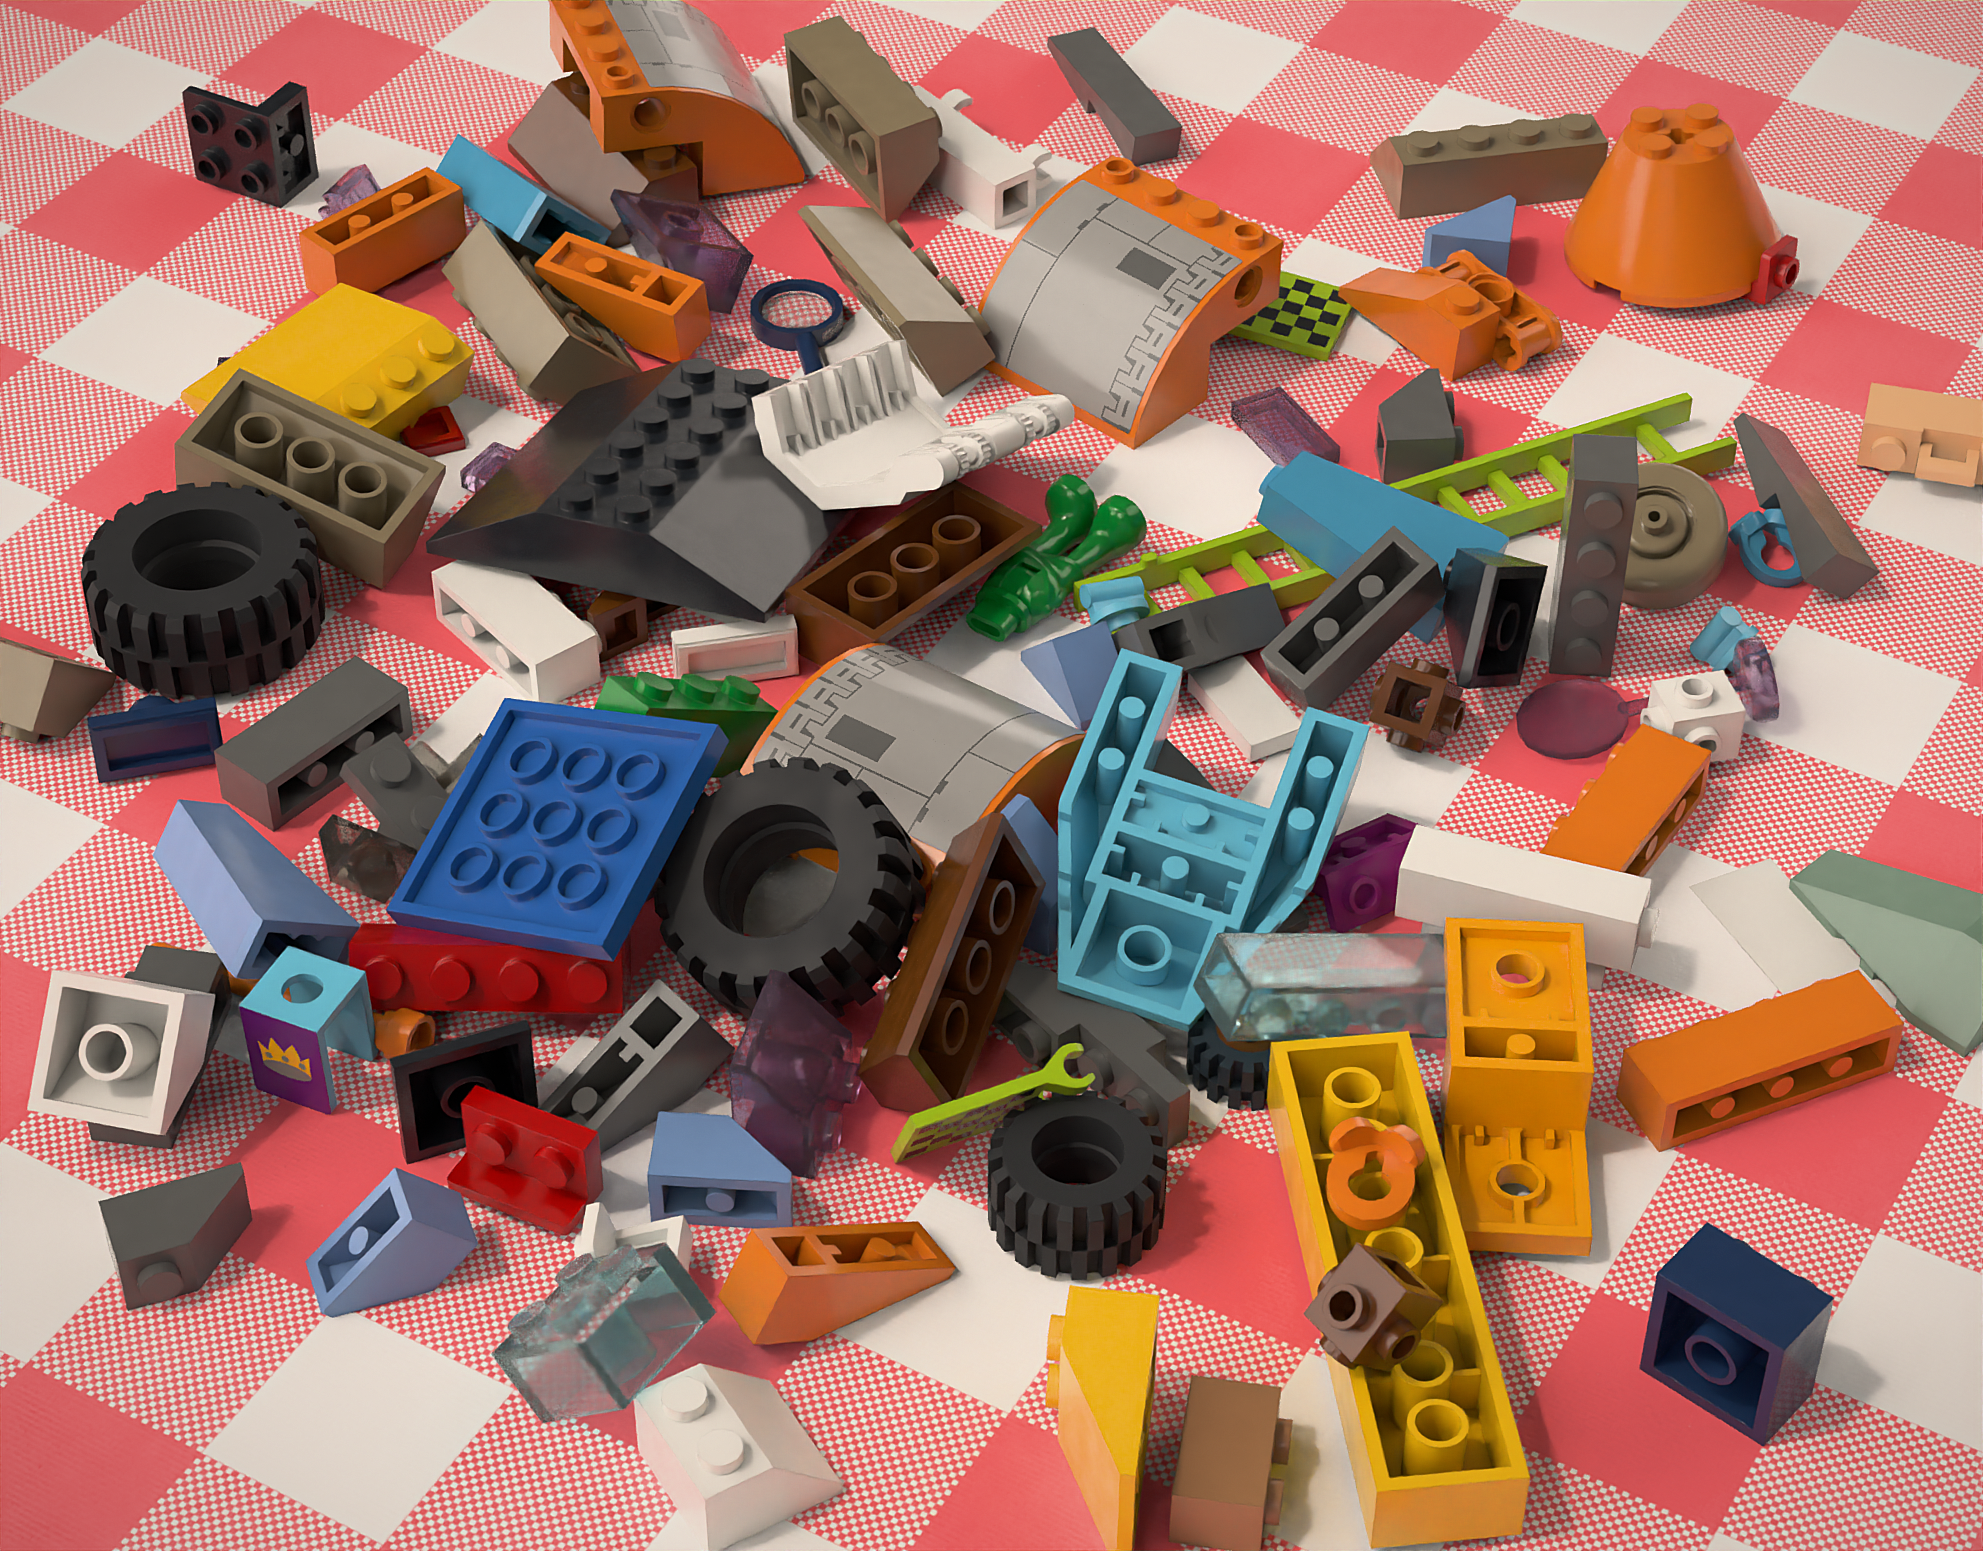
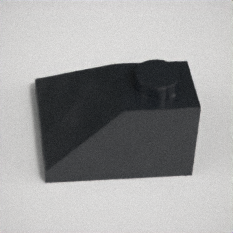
M1484 548L1456 549L1455 557L1448 563L1443 576L1446 595L1442 609L1457 686L1466 689L1520 685L1548 566Z
M527 1020L508 1022L390 1058L402 1152L407 1165L466 1148L461 1103L475 1085L539 1108L531 1029Z

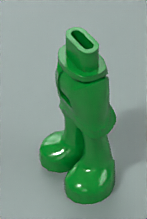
M1064 474L1058 477L1048 488L1045 495V507L1050 524L1042 532V536L993 570L982 588L977 592L975 597L976 606L966 615V623L973 631L994 641L1003 642L1012 632L1023 633L1031 626L1051 616L1063 604L1066 597L1073 593L1074 582L1084 580V577L1107 562L1125 556L1145 539L1147 523L1142 511L1133 501L1120 495H1113L1107 498L1098 509L1094 492L1085 481L1071 474ZM1080 544V545H1079L1075 550H1073L1067 557L1062 556L1064 553H1066L1068 550H1070L1073 546Z

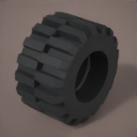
M1091 1090L1084 1091L1082 1095H1063L1052 1092V1098L1043 1100L1036 1096L1024 1101V1111L1012 1109L1003 1117V1127L995 1128L990 1138V1150H988V1222L990 1230L996 1231V1242L1004 1252L1015 1251V1261L1025 1268H1029L1034 1264L1041 1267V1275L1056 1278L1059 1272L1071 1274V1280H1087V1274L1098 1272L1104 1278L1117 1274L1118 1264L1131 1267L1142 1259V1249L1152 1250L1158 1241V1231L1163 1229L1165 1217L1167 1148L1163 1147V1136L1157 1126H1148L1149 1116L1139 1108L1127 1110L1126 1100L1114 1095L1108 1099L1097 1097L1098 1091ZM1065 1183H1084L1088 1185H1069Z

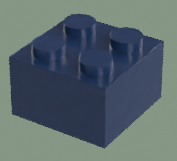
M1706 1222L1656 1274L1639 1369L1764 1447L1813 1393L1834 1297L1817 1288L1808 1279L1795 1275L1755 1251L1746 1242L1734 1238Z

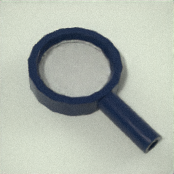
M787 279L771 283L760 289L751 300V330L759 341L769 347L784 351H797L804 375H808L825 367L819 348L835 340L843 330V300L836 290L824 283L813 280Z

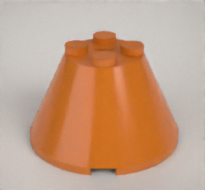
M1706 103L1692 104L1686 109L1660 110L1655 107L1644 106L1631 112L1630 123L1623 130L1568 223L1564 233L1563 251L1566 263L1571 271L1582 282L1593 289L1597 287L1598 281L1606 286L1620 290V300L1653 307L1689 308L1718 304L1750 293L1751 283L1758 279L1762 253L1779 241L1782 236L1733 130L1726 122L1719 118L1717 107Z

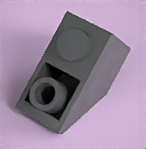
M1438 368L1426 369L1378 405L1374 452L1381 483L1389 485L1453 465L1454 461L1463 459V430L1461 426H1453L1455 417L1453 392L1444 391Z

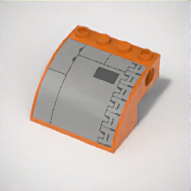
M548 0L550 9V48L563 73L581 71L590 88V127L604 154L688 143V158L697 166L698 189L702 196L804 182L802 164L740 53L725 32L700 9L683 0ZM650 98V99L647 100L646 102H644V103H642V104H639V103L642 102L643 100Z
M1111 155L1076 177L1051 197L1019 232L999 262L977 309L992 331L984 338L996 356L983 368L1034 396L1052 394L1065 396L1073 405L1074 418L1135 450L1207 400L1210 344L1279 298L1281 257L1284 240L1264 231L1257 223L1244 221L1220 209L1213 201L1200 199L1178 188L1171 180L1158 178L1134 166L1129 159Z
M870 643L846 651L826 663L807 679L782 706L760 736L742 766L740 773L743 776L754 772V763L775 758L782 767H787L789 758L807 757L813 758L819 767L822 764L831 762L847 769L855 780L862 779L878 795L912 839L910 844L919 854L924 870L921 880L918 881L926 890V906L931 893L933 872L936 866L944 861L953 837L989 813H1000L1018 793L1030 798L1051 828L1054 826L1058 818L1059 799L1086 733L884 643ZM814 848L801 850L787 856L796 861L801 856L838 874V851ZM913 914V917L918 920L922 916V914Z

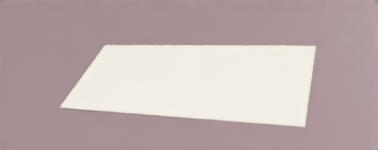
M1771 858L1689 886L1782 995L1808 987L1822 979H1832L1859 970L1891 1008L1895 1007L1897 998L1879 978L1871 980L1859 967L1861 958L1844 939L1832 937L1789 889L1790 879Z

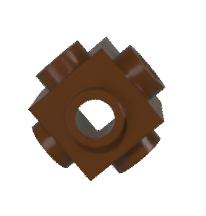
M1414 658L1411 668L1389 661L1385 674L1378 678L1373 688L1370 699V710L1372 712L1369 718L1370 722L1389 730L1386 742L1422 753L1425 743L1443 748L1447 736L1454 737L1457 734L1464 718L1466 702L1460 700L1463 689L1447 680L1449 669ZM1428 699L1422 719L1418 720L1415 715V707L1419 701Z
M1356 1243L1344 1261L1329 1270L1322 1278L1317 1289L1318 1295L1303 1314L1324 1334L1319 1340V1344L1334 1360L1352 1370H1355L1360 1364L1390 1372L1395 1365L1405 1361L1416 1350L1421 1340V1331L1444 1301L1395 1254Z

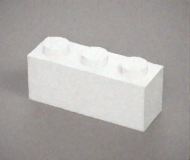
M463 560L453 561L431 572L437 619L526 700L556 704L601 681L599 654L602 651V643L596 629L588 621H581L563 605L561 599L554 591L543 588L529 574Z

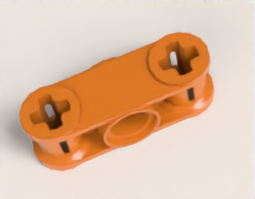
M1457 250L1448 256L1445 263L1435 268L1426 266L1415 272L1463 280L1501 309L1492 359L1501 368L1507 371H1516L1525 366L1528 358L1539 352L1550 354L1561 346L1563 331L1556 315L1548 307L1540 305L1515 287L1509 279L1497 274L1484 265L1471 252Z

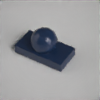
M148 695L136 700L128 711L87 718L99 783L216 764L214 750L223 745L215 697L175 703L165 696Z

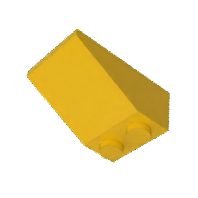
M1070 1285L1065 1316L1051 1314L1046 1358L1047 1360L1060 1361V1364L1050 1363L1045 1407L1059 1409L1058 1441L1106 1550L1134 1551L1155 1393L1160 1295Z

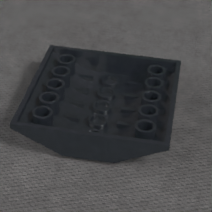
M694 358L673 362L579 391L426 542V552L765 624L785 600V590L804 577L861 507L821 510L764 456L760 435L755 425V413L751 398L791 382V380L772 377L761 369L735 370L716 366L714 362L708 359Z

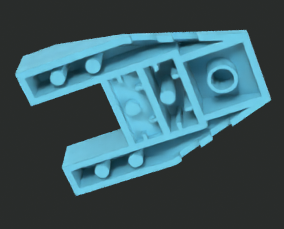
M1121 648L1059 799L1057 989L1116 1009L1132 1012L1138 1016L1188 1032L1313 889L1342 821L1360 771L1370 726L1307 706L1270 808L1256 805L1153 772L1176 713L1183 667Z

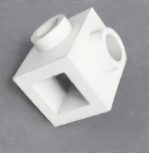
M1723 670L1652 681L1648 708H1644L1641 711L1640 725L1644 723L1711 750L1710 762L1738 758L1746 709Z

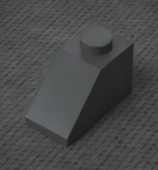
M241 1162L98 1201L109 1252L127 1311L199 1291L252 1221L245 1175Z

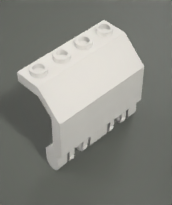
M906 340L887 341L751 398L755 413V425L760 435L764 456L821 510L900 505L927 491L938 489L955 479H959L965 476V473L980 469L1030 445L1035 439L1039 440L1070 426L1074 420V408L1070 400L1063 395L1052 394L1027 397L1016 402L1014 405L1007 406L983 417V419L975 421L972 425L950 426L917 395Z

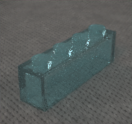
M1217 933L1193 983L1194 989L1227 1041L1305 1040L1409 1031L1410 1038H1447L1443 934Z

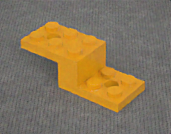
M1446 917L1443 938L1447 1039L1440 1089L1442 1155L1468 1250L1590 1256L1593 1236L1585 1128L1594 1078V1063L1583 923ZM1505 974H1520L1525 976L1529 982L1512 983L1504 980L1501 976ZM1508 1183H1517L1526 1186L1531 1193L1525 1196H1514L1503 1191L1500 1186Z

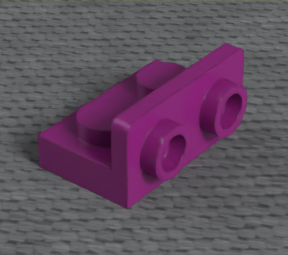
M1387 813L1334 837L1313 889L1310 891L1324 899L1331 930L1344 933L1395 910L1399 868L1416 824H1421Z

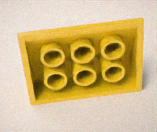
M340 282L181 392L180 399L197 414H200L234 373L241 368L398 442L400 440V432L409 424L413 428L421 415L432 408L447 406L462 395L475 351L434 316Z

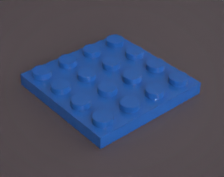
M504 698L386 909L387 913L397 925L614 962L729 742L728 738L718 724Z

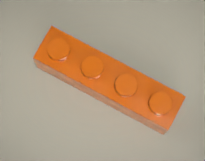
M1642 723L1626 744L1618 742L1607 760L1605 771L1597 780L1594 778L1587 780L1579 794L1576 807L1569 816L1561 814L1556 819L1548 835L1547 843L1539 853L1644 877L1703 800L1712 751Z
M1855 970L1832 979L1816 981L1808 987L1773 999H1762L1752 1006L1716 1018L1703 1019L1693 1026L1657 1038L1644 1039L1634 1046L1625 1048L1623 1050L1616 1097L1657 1151L1662 1152L1893 1071L1904 1022L1859 970Z

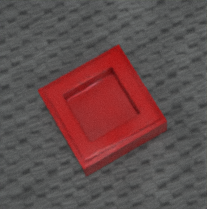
M448 405L428 410L419 417L413 428L409 424L400 432V442L402 445L427 457L466 449L465 438Z

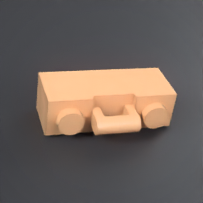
M1871 382L1856 465L1874 467L1883 471L1915 474L1914 478L1974 487V484L1983 485V400Z

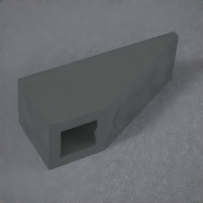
M1267 582L1188 603L1137 620L1115 632L1111 637L1118 655L1121 648L1181 666L1183 667L1182 676H1185L1189 672L1220 661L1264 649L1286 626L1270 584Z

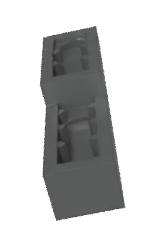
M1095 27L1048 37L1047 48L1086 114L1098 113L1124 158L1132 161L1134 166H1141L1178 157L1183 126Z
M1744 412L1741 413L1733 423L1759 506L1764 509L1781 508L1804 582L1847 600L1880 573V571L1785 432Z

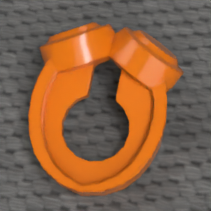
M1353 1117L1342 1121L1333 1129L1329 1138V1146L1334 1154L1328 1167L1326 1182L1327 1200L1330 1208L1341 1221L1355 1229L1377 1231L1387 1228L1398 1222L1411 1204L1415 1187L1414 1170L1424 1162V1144L1419 1135L1405 1125L1396 1124L1379 1132L1365 1118ZM1376 1158L1383 1167L1381 1178L1388 1183L1390 1192L1384 1198L1375 1201L1358 1198L1351 1192L1348 1184L1354 1177L1363 1174L1365 1164Z

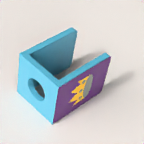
M288 946L239 1005L255 1087L260 1091L330 1115L337 1106L327 1047L368 1061H372L379 1053V1049L376 1048L374 1042L376 1030L366 972ZM288 987L290 990L292 1002L287 1001L283 997V994Z

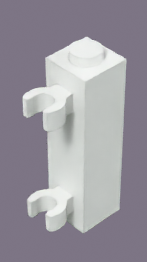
M920 85L914 86L913 89L917 97L927 107L935 109L943 129L942 137L938 138L940 161L926 179V182L993 230H997L1036 212V189L1044 188L1052 181V176L1038 166L1050 160L1052 153L1037 143L1028 145L1020 154L1004 145L959 112L962 108L973 104V98L960 89L951 90L941 99H938Z
M1416 824L1399 868L1394 916L1422 922L1419 946L1444 953L1443 936L1446 917L1583 923L1588 988L1601 991L1606 967L1630 972L1638 946L1651 948L1658 923L1659 909L1648 907L1652 879Z

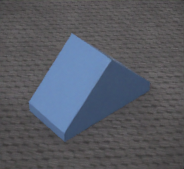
M1507 195L1426 228L1422 268L1426 266L1435 268L1445 263L1448 256L1453 252L1467 250L1484 265L1506 278L1512 243L1516 199L1511 195Z
M1106 621L1021 651L1022 663L1074 725L1081 731L1088 730L1118 658Z

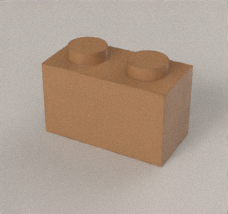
M1191 1375L1171 1495L1169 1542L1228 1551H1261L1264 1524L1279 1526L1285 1480L1271 1478L1273 1463L1288 1465L1293 1420L1279 1418L1281 1387Z

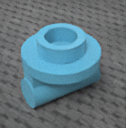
M1139 576L1084 584L1080 587V601L1088 611L1091 626L1106 621L1111 635L1113 631L1120 630L1132 622L1143 619L1150 613L1149 605L1144 598V584Z
M1723 606L1690 644V652L1696 659L1706 661L1714 667L1712 672L1724 671L1728 668L1733 674L1737 675L1760 650V647L1752 641L1759 630L1754 625L1749 627L1742 621L1740 613L1735 608Z

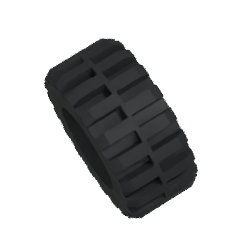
M211 482V485L207 487H195L194 483L177 485V490L163 493L160 489L146 494L143 502L136 505L129 502L118 509L114 516V521L106 519L95 532L93 540L91 539L82 557L83 567L80 574L95 649L98 655L105 660V665L123 680L127 678L131 685L147 693L152 689H157L162 696L179 700L182 695H194L196 700L211 698L214 697V694L230 692L231 696L247 693L251 685L261 682L265 686L279 679L282 669L285 667L292 670L307 654L306 649L310 650L322 631L321 625L325 620L326 607L315 535L310 532L308 522L294 508L291 509L289 504L273 494L269 497H264V493L259 488L243 485L241 489L232 488L228 482Z
M791 757L788 759L787 767H782L775 758L754 763V772L743 776L736 770L721 778L719 781L722 787L712 795L708 796L705 792L701 794L693 809L694 812L687 820L658 876L665 886L656 888L654 892L655 912L663 919L659 930L666 946L677 956L676 961L720 1005L733 1014L742 1013L750 1022L770 1026L775 1023L777 1018L786 1028H802L810 1024V1016L817 1015L824 1023L843 1017L845 1015L844 1005L853 1000H856L860 1006L864 1005L877 995L872 987L884 975L890 980L895 977L903 963L898 958V955L903 946L907 947L909 932L915 923L912 918L913 914H922L925 908L926 890L918 881L921 880L924 870L919 854L910 844L912 840L878 795L862 779L855 780L847 769L831 762L822 764L819 767L813 758ZM823 848L838 851L839 867L834 888L823 907L809 921L797 929L779 936L766 938L744 936L743 915L746 901L757 880L770 866L785 856L801 850Z

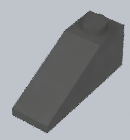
M658 978L538 1109L598 1131L600 1153H603L658 1118L659 1111L669 1112L689 1100L735 1048Z

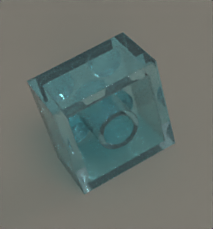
M666 1242L636 1249L631 1244H626L609 1255L594 1258L591 1253L583 1254L563 1267L555 1277L558 1287L545 1300H539L528 1305L511 1319L507 1325L511 1334L491 1355L542 1423L624 1410L716 1314V1310Z

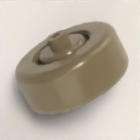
M1652 462L1638 464L1639 487L1622 603L1654 610L1679 607L1703 594L1714 583L1723 568L1728 547L1726 511L1714 488L1693 471L1669 463Z

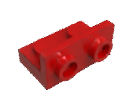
M475 1085L461 1103L467 1152L447 1176L448 1188L461 1193L463 1197L557 1234L569 1235L585 1215L586 1206L593 1204L604 1190L599 1132Z

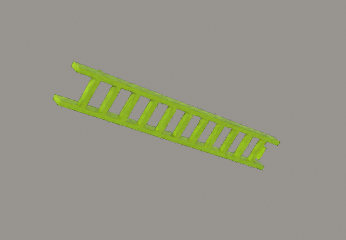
M1685 392L1395 482L1388 486L1429 503L1437 500L1444 509L1500 531L1507 537H1511L1562 520L1568 471L1559 462L1570 459L1573 434L1637 437L1642 446L1656 459L1647 463L1674 464L1689 469L1699 476L1733 466L1737 441L1732 436L1678 453L1657 431L1690 421L1693 398ZM1538 469L1557 491L1529 500L1509 477ZM1488 485L1507 507L1479 516L1459 493ZM1260 524L1158 556L1155 552H1148L1140 556V562L1074 582L1073 606L1078 613L1087 610L1083 607L1079 595L1080 587L1084 584L1139 576L1144 584V598L1150 608V613L1146 616L1149 617L1162 611L1146 591L1179 581L1195 602L1216 596V594L1200 574L1232 565L1249 587L1269 582L1278 608L1282 610L1317 599L1337 579ZM1284 549L1303 572L1271 581L1253 558ZM1186 601L1181 603L1179 606L1192 603L1194 601Z

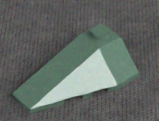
M1833 849L1826 851L1790 879L1789 889L1832 937L1844 939L1861 957L1859 967L1871 980L1879 978L1897 997L1895 1008L1910 1024L1962 1057H1966L1983 1042V894Z

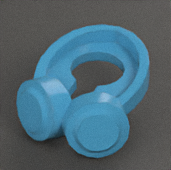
M1781 508L1766 509L1764 513H1761L1759 510L1749 512L1730 527L1728 532L1729 538L1735 545L1739 544L1742 562L1750 574L1766 585L1783 588L1797 585L1803 581ZM1763 530L1775 535L1779 545L1791 552L1794 558V565L1791 568L1775 570L1764 563L1761 558V550L1766 546L1767 542Z

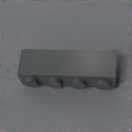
M1573 434L1548 622L1549 673L1598 677L1611 676L1639 487L1637 437Z

